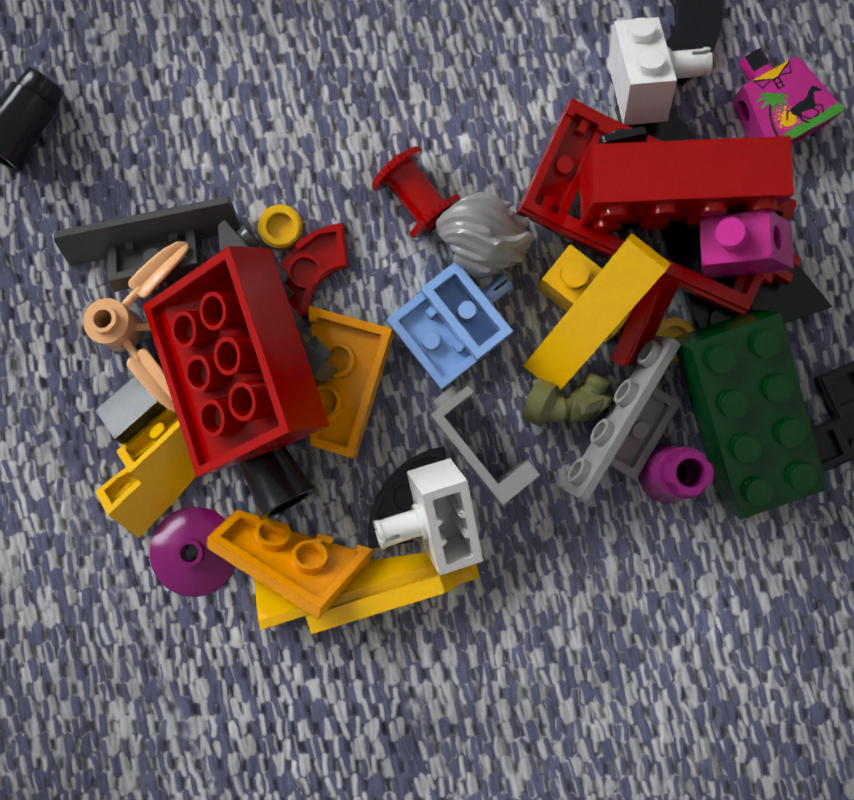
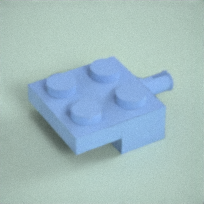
M453 263L423 286L419 294L386 319L388 325L395 331V334L441 391L513 333V330L498 313L493 304L507 292L514 289L510 281L505 283L507 277L504 274H500L497 279L482 290L473 282L461 266Z

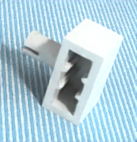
M659 17L614 21L608 60L622 123L625 125L668 122L677 79L709 77L711 75L713 56L712 52H710V47L671 51L670 47H667Z
M451 458L407 471L414 504L411 505L412 510L373 521L374 528L377 529L375 533L381 549L383 550L388 546L420 536L424 550L440 576L483 562L468 480Z

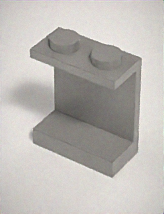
M453 385L432 402V407L435 411L430 414V420L494 501L504 505L538 478L540 474L529 460L517 463L495 481L446 419L470 400L474 393L469 385L461 391H458Z

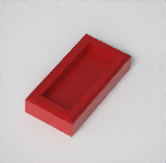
M662 274L640 299L630 314L610 360L622 367L637 362V356L641 348L656 335L679 286V280L667 274Z

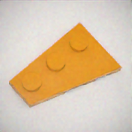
M309 306L311 338L317 335L330 348L334 355L329 361L338 370L326 382L315 379L330 426L311 434L310 446L357 459L395 331L392 328Z
M238 509L207 537V549L318 620L368 564L373 552L372 548L357 544L356 549L333 543L334 537L317 533L315 538L291 531L289 524L272 519L260 520L259 515Z

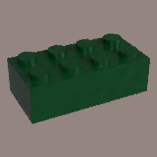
M756 309L674 337L681 344L676 352L706 458L713 466V482L723 508L742 520L828 490L781 313Z

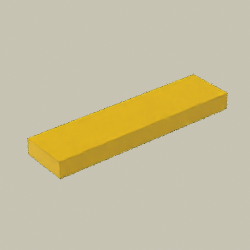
M631 233L523 367L538 379L542 378L558 385L561 390L662 276L671 263Z

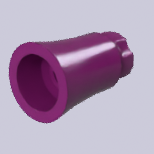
M663 443L656 445L638 475V479L643 491L650 498L661 503L670 504L699 496L712 483L714 471L712 464L698 450L690 447H681L673 443ZM678 466L682 469V477L680 480H678L676 475V470Z

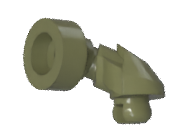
M592 372L587 375L586 382L577 385L574 393H571L569 398L561 396L558 385L541 378L535 383L526 400L522 418L539 427L549 421L562 422L567 419L569 424L576 421H592L606 410L614 399V396L606 391L610 386V380L605 375Z

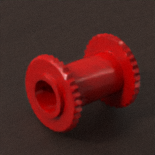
M417 146L411 147L391 159L372 182L374 191H379L389 186L418 224L410 232L412 238H419L425 233L436 228V221L442 213L461 199L458 194H455L444 200L415 164L423 152Z

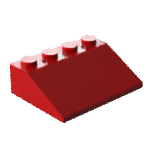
M228 246L143 305L196 478L294 443L330 426L271 248Z

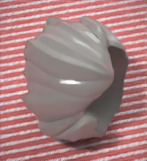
M477 192L462 197L444 211L436 221L438 235L446 244L450 245L452 252L455 253L453 262L465 268L467 272L477 279L489 278L494 274H500L503 269L521 263L523 260L522 255L527 253V249L531 246L530 243L534 240L532 232L525 230L530 224L528 217H523L511 211V202L484 192Z

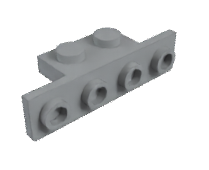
M654 336L652 340L648 341L641 348L637 356L638 364L630 378L625 380L615 392L614 405L606 418L599 421L594 427L590 436L591 443L583 457L577 459L569 469L567 474L568 482L563 489L564 491L587 502L609 466L633 480L637 479L681 405V402L656 387L681 346L678 340L673 337Z

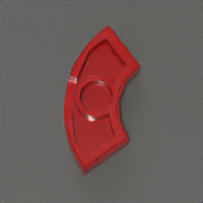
M344 223L329 225L308 234L294 245L295 247L292 248L280 263L290 276L285 283L295 293L288 300L289 304L302 317L309 316V306L312 304V298L320 283L332 273L349 268Z

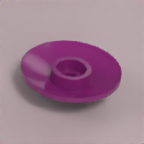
M187 507L171 513L158 525L150 543V562L156 577L166 588L179 595L199 597L218 590L230 579L236 567L207 549V537L226 520L223 516L207 508ZM188 544H192L198 549V557L195 561H189L184 556V548Z

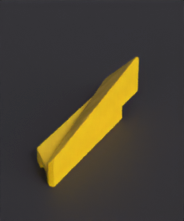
M167 408L116 451L125 468L95 491L107 515L138 538L180 497L196 477L177 414Z
M426 552L370 560L319 620L254 579L258 623L260 630L306 616L310 633L314 634L444 594L456 589V585L481 577L477 564L440 576Z

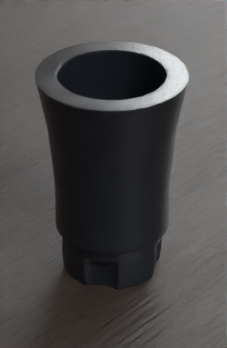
M30 67L24 71L16 82L12 81L0 97V163L18 174H22L33 147L44 128L54 116L56 104L64 94L54 82Z
M286 446L238 463L253 496L260 520H266L282 513L308 498L317 490L300 469Z

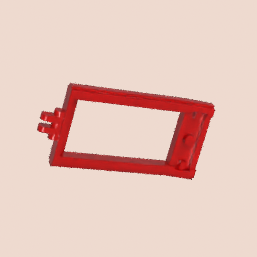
M571 98L552 134L519 205L517 214L528 217L530 221L558 235L612 258L626 240L608 232L595 231L592 225L581 226V220L568 215V211L580 188L579 171L590 145L599 144V138L604 134L618 129H631L632 127ZM648 135L646 142L661 141ZM789 198L777 207V211L774 213L790 221L797 206V200ZM774 235L775 245H776V235ZM793 253L794 268H798L801 258ZM668 259L666 260L671 264L663 273L679 280L678 289L736 315L749 311L761 283L771 285L772 281L775 280L779 283L790 285L794 274L789 271L735 276L731 286L728 287Z

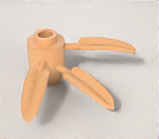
M184 241L174 242L147 261L129 280L128 286L133 291L122 303L111 298L97 300L88 307L83 319L85 332L92 340L113 351H128L131 355L127 360L128 368L159 403L173 412L176 411L163 369L147 349L142 348L138 351L135 347L141 340L143 331H151L149 324L142 323L138 314L129 309V307L138 297L147 298L178 265L189 250L188 243Z

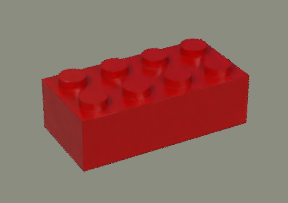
M791 136L591 144L579 171L581 226L593 225L595 231L608 232L621 229L622 224L640 223L641 229L656 230L668 227V222L686 221L687 227L700 228L699 220L703 218L760 210L776 212L777 207L794 195Z

